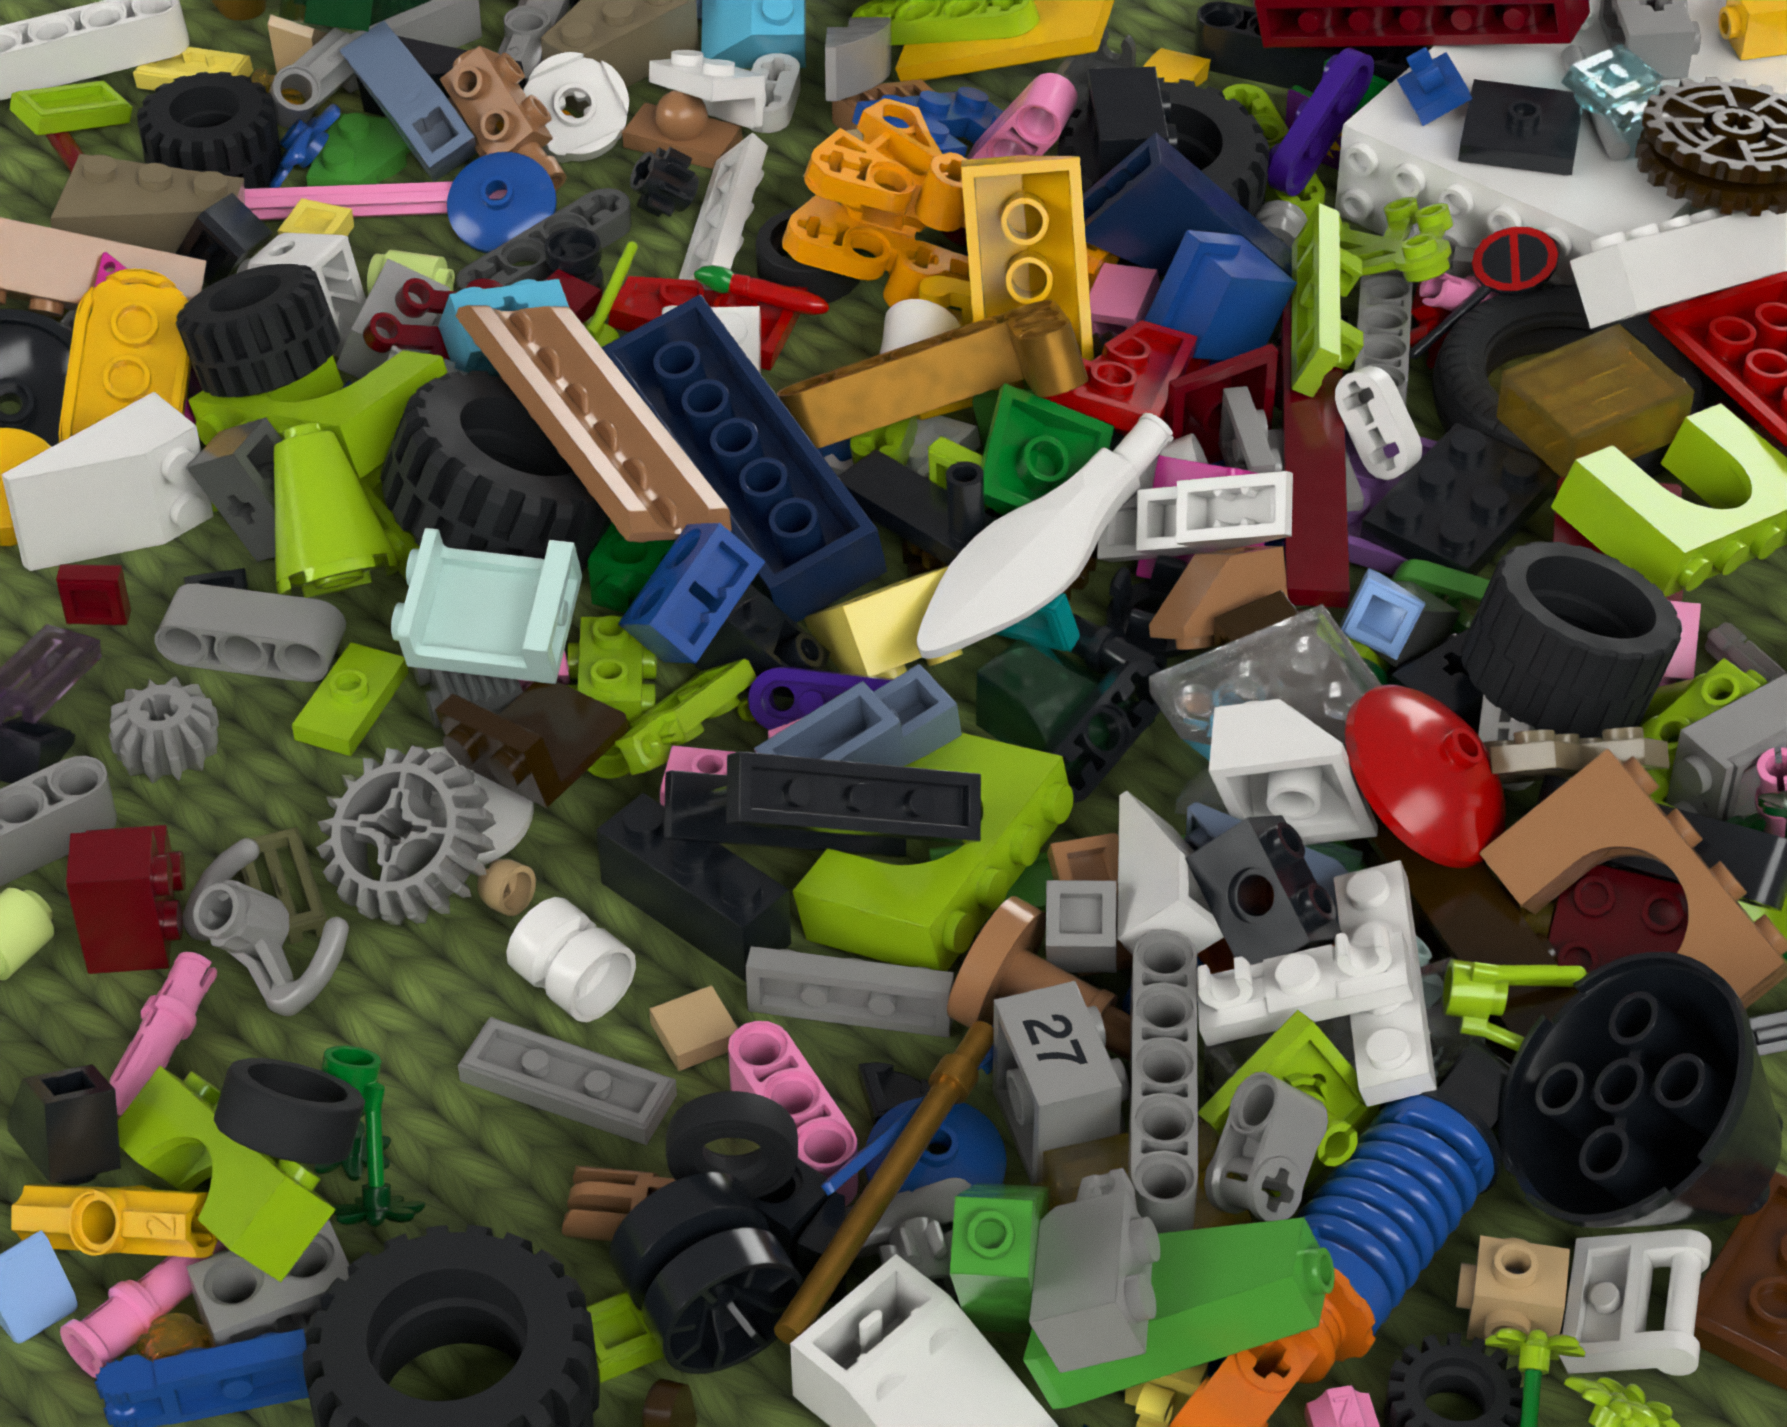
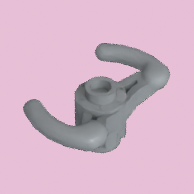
M244 838L223 851L204 870L189 896L182 915L183 925L192 939L204 942L210 939L212 946L226 950L244 964L251 973L265 999L267 1007L271 1011L282 1016H293L310 1004L332 978L343 955L349 925L341 917H333L325 922L319 946L313 959L302 976L294 981L293 974L282 949L289 932V913L283 902L238 881L230 880L239 870L256 860L259 856L260 848L257 842L250 838Z

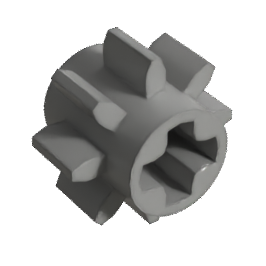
M930 1217L911 1218L897 1225L889 1235V1245L879 1246L878 1248L882 1265L897 1254L952 1298H955L957 1295L950 1276L953 1230L943 1234L938 1220Z

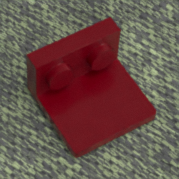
M1595 866L1559 895L1548 939L1556 952L1558 965L1582 966L1585 968L1586 973H1590L1611 961L1633 954L1645 952L1677 953L1684 941L1688 926V903L1684 889L1681 884L1607 866Z

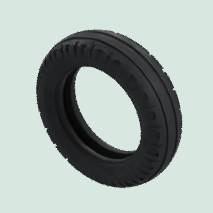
M1542 285L1534 291L1519 295L1499 294L1480 303L1463 315L1451 328L1438 351L1433 370L1432 389L1435 408L1446 433L1456 423L1462 424L1562 469L1560 478L1567 477L1576 459L1613 445L1653 478L1666 470L1661 461L1685 417L1704 410L1705 383L1703 372L1648 322L1650 312L1591 329L1576 285H1552L1551 288L1548 285ZM1546 352L1574 353L1605 361L1626 372L1645 390L1649 401L1639 411L1616 421L1595 425L1561 424L1539 419L1516 409L1493 390L1489 384L1488 376L1504 363L1522 356Z

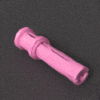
M218 1240L213 1254L229 1249ZM168 1256L138 1281L129 1279L117 1282L109 1289L108 1300L81 1321L72 1319L61 1327V1339L71 1357L86 1373L96 1378V1374L100 1372V1367H105L107 1365L106 1362H113L114 1359H117L140 1339L149 1341L160 1334L161 1327L164 1325V1315L193 1293L186 1266L206 1260L209 1257Z

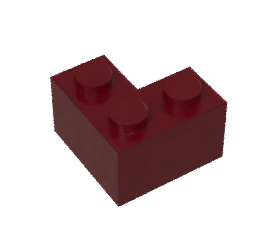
M167 825L86 830V832L70 833L66 887L88 974L169 969L171 941L182 940L183 935L181 904L179 900H174V892L185 890L186 868L183 852L172 851Z

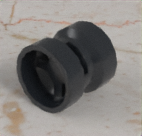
M580 227L563 228L553 232L546 239L544 245L546 262L551 268L547 278L557 269H560L602 289L603 293L604 277L602 269L598 265L602 258L599 236L591 230Z

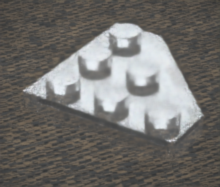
M1323 604L1149 676L1150 694L1179 737L1206 745H1211L1214 707L1243 704L1248 701L1281 699L1342 742L1346 750L1345 723L1351 706L1369 690L1382 686Z

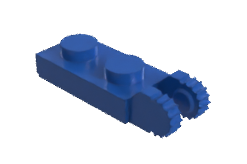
M303 1328L284 1333L269 1332L242 1342L208 1349L193 1348L179 1355L153 1360L154 1363L139 1354L124 1357L122 1361L114 1359V1362H106L107 1365L103 1368L100 1367L99 1374H96L97 1381H95V1385L100 1399L104 1398L106 1407L103 1410L108 1424L113 1425V1427H157L309 1398L303 1369V1353L307 1349L305 1331Z

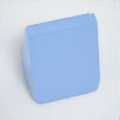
M1368 568L1341 621L1339 633L1397 660L1425 606V602L1381 573Z
M42 1230L0 1254V1325L14 1342L19 1344L27 1341L78 1308L75 1293L47 1236Z

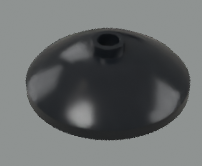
M0 309V405L5 401H14L21 407L18 413L12 415L5 414L0 410V428H16L28 431L39 436L53 447L59 443V423L73 333L55 320L44 315L19 309Z

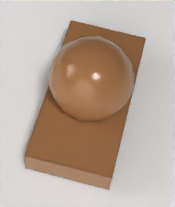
M676 90L665 94L658 101V105L644 103L622 132L624 148L655 154L659 147L666 151L669 147H672L692 158L691 164L709 169H714L716 160L743 140L742 126L708 118L705 103L701 98Z

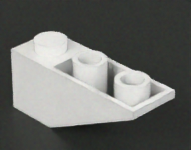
M1125 791L1119 795L1117 939L1133 955L1135 944L1143 935L1151 931L1166 929L1177 931L1188 937L1194 944L1196 953H1200L1224 936L1185 859L1195 851L1185 842L1173 826L1131 793Z

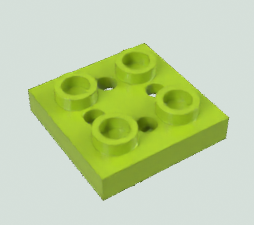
M1297 1010L1198 1111V1115L1221 1138L1229 1116L1231 1100L1237 1087L1245 1078L1255 1072H1266L1323 1102L1328 1115L1327 1129L1316 1150L1303 1187L1304 1190L1326 1166L1335 1167L1350 1159L1358 1143L1357 1134L1378 1114L1381 1104L1366 1106L1359 1091L1357 1072L1314 1021ZM1265 1189L1272 1197L1278 1198L1281 1196L1279 1191Z

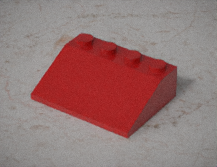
M1787 271L1650 312L1648 322L1787 447Z

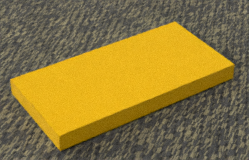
M1034 0L1040 19L1038 24L1027 33L1017 37L904 45L895 70L900 82L919 79L925 81L1097 52L1115 0Z

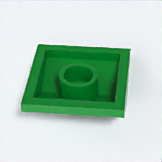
M1004 383L999 389L980 466L984 472L985 504L1001 516H1004L1054 490L1075 475L1101 448H1110L1114 426Z

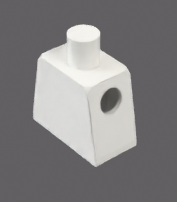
M283 233L276 236L252 258L245 259L240 264L237 273L274 264H298L311 267L312 271H315L341 338L340 344L337 345L338 349L333 354V356L340 357L350 330L366 301L348 237L334 234Z

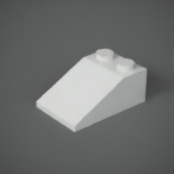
M152 392L1 474L23 566L29 571L60 564L163 545L212 518L211 500L186 468L201 452L197 426L157 393Z

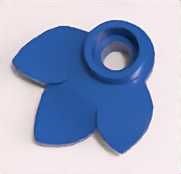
M336 104L328 106L317 118L312 117L306 123L301 119L296 120L287 130L280 141V145L286 150L283 153L281 163L272 176L269 188H279L294 165L297 164L304 169L316 158L329 138V134L325 130L340 116V108Z

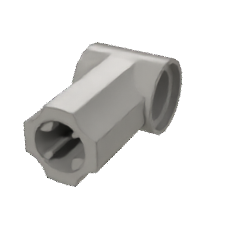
M337 27L333 28L294 64L279 70L268 92L271 94L274 102L277 124L290 128L298 119L305 123L308 122L313 112L355 75L353 69L340 53V49L355 40L348 32H343ZM288 88L296 89L303 94L306 103L300 105L291 104L284 99L281 91Z

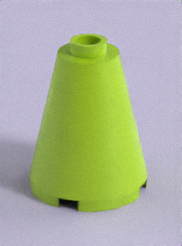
M307 423L284 430L285 440L274 445L275 565L278 594L291 596V587H302L304 597L308 598L372 583L370 570L383 565L386 576L396 573L400 569L397 554L335 433L332 431H321L319 423Z

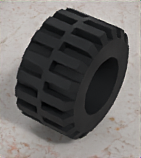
M200 72L188 77L184 75L175 78L172 83H164L155 89L156 93L147 95L142 101L143 107L138 109L137 123L145 164L161 163L172 168L199 172L215 171L226 176L244 178L245 189L266 187L270 183L272 175L282 160L274 102L271 94L266 93V88L259 82L252 83L251 78L244 75L232 76L231 72Z
M298 264L260 266L228 276L205 288L184 305V308L178 312L176 316L177 321L175 322L202 390L217 397L251 396L289 385L307 376L324 364L338 349L337 345L340 344L341 339L316 272L312 271L311 267Z

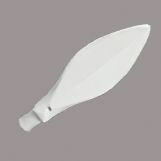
M1144 413L1139 418V422L1113 452L1105 447L1101 448L1065 483L1040 498L1000 517L978 533L949 565L929 603L917 635V647L922 658L932 659L947 655L1002 631L1031 616L1063 593L1079 577L1110 520L1123 505L1137 495V490L1141 489L1139 481L1141 474L1165 446L1173 441L1174 437L1171 436L1173 432L1170 427L1156 415Z

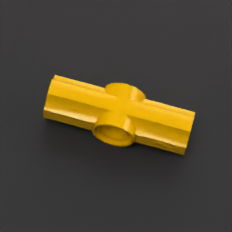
M28 1184L24 1185L20 1198L12 1204L11 1230L18 1234L21 1241L42 1230L53 1249L77 1250L91 1256L126 1253L205 1258L213 1255L214 1248L219 1240L197 1220L207 1199L208 1192L153 1190L143 1185L113 1188Z

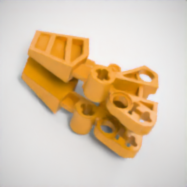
M884 98L862 111L857 125V129L863 134L862 141L839 128L813 150L804 174V181L809 190L816 195L791 215L782 239L783 249L795 261L867 281L880 278L886 270L890 275L883 291V297L889 307L903 300L919 299V285L926 277L940 275L970 281L968 256L925 241L915 240L916 232H921L927 226L945 232L955 231L960 227L966 229L961 164L962 160L968 159L952 152L942 154L928 130L919 107ZM892 116L902 119L908 124L909 128L895 127L885 121L883 117ZM1086 242L1090 293L1103 263L1117 265L1120 257ZM853 248L866 250L876 257H864L855 252Z

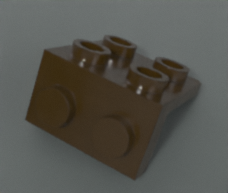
M557 681L556 684L533 682L499 715L454 693L435 709L446 735L443 738V743L459 765H463L469 770H474L475 773L545 808H548L615 744L616 740L624 736L629 730V723L625 713Z

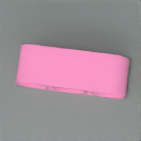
M1045 73L1036 77L980 136L966 159L1018 155L1042 156L1057 141L1077 104L1078 94L1074 85L1067 78L1059 74Z
M754 1021L745 1023L737 1028L729 1038L728 1044L731 1091L761 1095L785 1108L796 1125L798 1133V1159L829 1178L858 1153L857 1137L853 1128L789 1034L781 1026L769 1021ZM858 1172L836 1190L837 1193L845 1196V1206L850 1204L857 1194Z

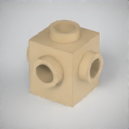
M1480 1235L1476 1264L1461 1263L1457 1288L1456 1307L1470 1309L1466 1339L1474 1340V1337L1485 1340L1502 1328L1517 1329L1527 1335L1535 1329L1543 1330L1547 1333L1548 1337L1560 1334L1565 1311L1570 1249L1529 1243L1519 1238L1501 1239Z

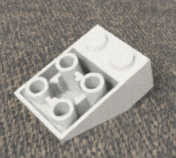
M897 1254L891 1257L790 1343L793 1396L830 1427H1059L953 1298Z

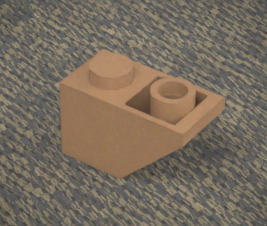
M1248 545L1196 553L1150 622V637L1175 639L1176 649L1181 650L1210 647L1214 645L1215 617L1279 590H1282L1288 598L1283 546Z

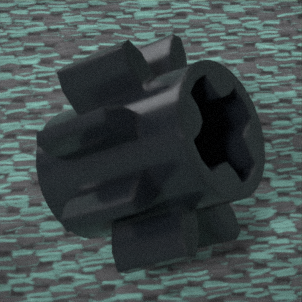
M659 147L655 154L652 152L643 154L635 164L630 178L631 188L641 194L637 206L657 217L662 213L670 217L674 210L682 212L687 209L695 198L699 185L698 176L695 175V172L688 169L692 158L672 147H669L667 151Z

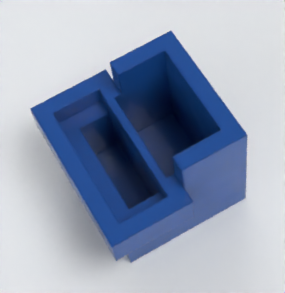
M1187 230L1144 321L1198 336L1192 358L1227 360L1267 345L1297 282L1242 235Z

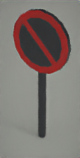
M1510 227L1496 231L1483 239L1474 251L1472 259V269L1475 278L1482 286L1409 351L1410 358H1419L1448 332L1463 315L1478 305L1491 292L1502 295H1519L1534 291L1548 282L1557 270L1559 253L1554 240L1545 232L1531 227Z

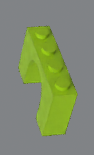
M402 350L355 383L344 387L332 355L324 364L307 376L276 390L243 397H217L202 390L188 401L196 419L195 425L197 426L198 436L205 445L219 431L265 417L282 440H285L283 431L288 428L307 423H319L321 431H332L335 433L357 478L361 479L384 463L410 397L416 393L418 388L434 378L442 377L448 371L442 356Z
M1718 404L1685 417L1661 461V464L1699 495L1712 508L1691 503L1669 492L1613 445L1576 459L1551 505L1553 510L1605 555L1619 560L1620 563L1644 575V578L1655 584L1664 593V596L1667 597L1683 589L1692 591L1704 580L1720 573L1728 575L1741 564L1756 557L1759 560H1763L1777 548L1787 544V457L1725 406Z
M962 733L961 736L932 753L903 766L981 774V841L964 844L956 851L942 858L913 865L888 864L827 848L793 890L806 940L895 965L926 967L932 970L947 971L957 957L970 947L976 932L993 910L997 909L1004 902L1007 892L1025 868L1035 862L1041 847L1057 826L1064 823L1069 817L1073 807V790L1068 784L1063 756Z

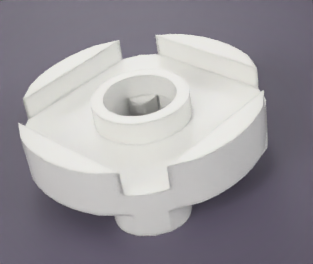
M564 52L542 61L529 76V81L524 87V93L527 97L529 95L537 97L551 115L552 120L545 126L553 139L543 147V150L548 156H554L557 162H578L597 158L614 147L616 142L622 137V132L626 127L629 96L624 81L611 65L602 60L600 64L594 59L584 58L583 53ZM573 95L577 102L586 100L589 103V106L584 109L583 117L574 118L572 115L566 116L561 111L566 107L565 98L567 96Z

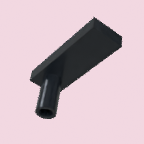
M877 449L838 476L870 519L947 565L952 563L978 533L997 520L985 513L984 472L978 464L973 462H958L947 469V490Z

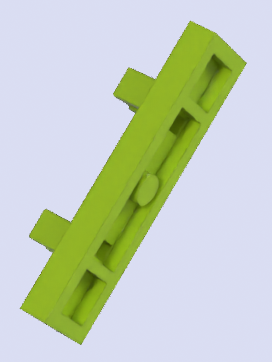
M1318 203L1292 244V279L1297 284L1292 292L1291 389L1312 398L1322 385L1324 376L1333 367L1348 370L1364 346L1363 332L1341 320L1340 296L1347 297L1362 275V260L1340 247L1339 211Z

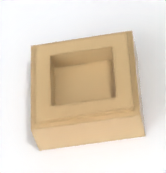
M712 985L649 1008L651 1026L678 1071L728 1053L729 1038L737 1029V1026Z

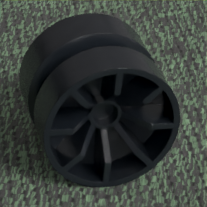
M707 1172L694 1174L673 1181L656 1190L629 1212L617 1228L610 1245L609 1257L611 1266L634 1305L642 1311L644 1322L667 1362L676 1370L689 1374L713 1373L730 1368L752 1358L771 1345L778 1338L774 1332L775 1325L804 1283L780 1241L770 1233L765 1217L745 1185L736 1177L725 1173Z

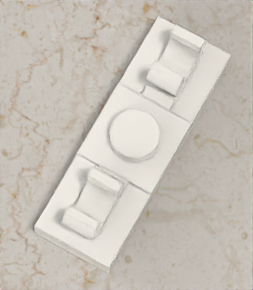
M1383 925L1372 926L1373 937L1348 942L1346 934L1340 933L1335 936V946L1329 944L1264 959L1262 963L1250 965L1244 957L1240 956L1234 958V969L1210 974V969L1207 965L1198 966L1197 1001L1199 1031L1206 1046L1277 1031L1297 1010L1314 1022L1414 1000L1408 945L1402 930L1389 933Z

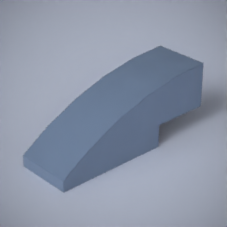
M918 664L874 692L864 681L858 683L756 746L754 751L755 753L905 766L961 736L962 733L957 703Z

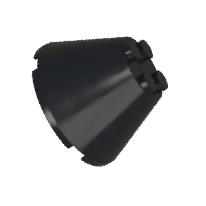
M1671 952L1633 954L1602 965L1573 983L1579 992L1551 1020L1541 1014L1524 1038L1513 1059L1503 1087L1498 1118V1135L1502 1159L1506 1170L1516 1177L1521 1189L1526 1194L1525 1199L1558 1221L1574 1226L1592 1228L1714 1224L1730 1219L1738 1214L1752 1215L1762 1209L1768 1201L1770 1195L1769 1182L1776 1171L1781 1154L1783 1120L1774 1107L1748 1014L1735 990L1723 977L1704 963L1682 954Z

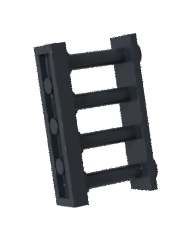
M739 751L727 755V775L674 770L665 772L664 839L822 852L829 848L849 854L905 857L906 839L963 844L981 841V774Z

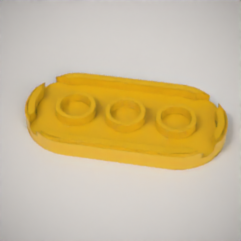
M146 269L119 270L106 276V281L99 283L95 288L92 286L82 297L74 321L59 423V443L152 392L157 393L181 414H185L191 361L175 322L177 321L176 316L178 312L184 308L188 300L176 288V284L166 276Z

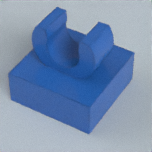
M1424 47L1406 57L1412 71L1398 78L1397 81L1422 126L1473 99L1466 83L1447 52L1432 59L1429 51Z

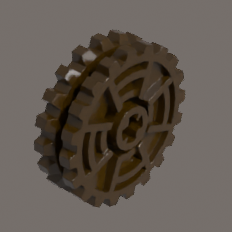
M1705 77V82L1697 83L1691 79L1680 80L1678 88L1665 85L1660 88L1659 95L1651 94L1647 100L1646 107H1644L1641 122L1644 128L1641 131L1640 139L1637 140L1635 158H1638L1637 168L1639 172L1649 173L1647 182L1653 187L1667 188L1666 195L1675 200L1681 198L1691 200V206L1701 210L1710 206L1717 208L1720 214L1732 215L1734 211H1744L1749 217L1761 216L1762 211L1769 210L1777 215L1787 212V93L1777 94L1773 92L1772 86L1761 84L1757 87L1750 86L1743 79L1734 78L1730 83L1722 82L1717 77Z

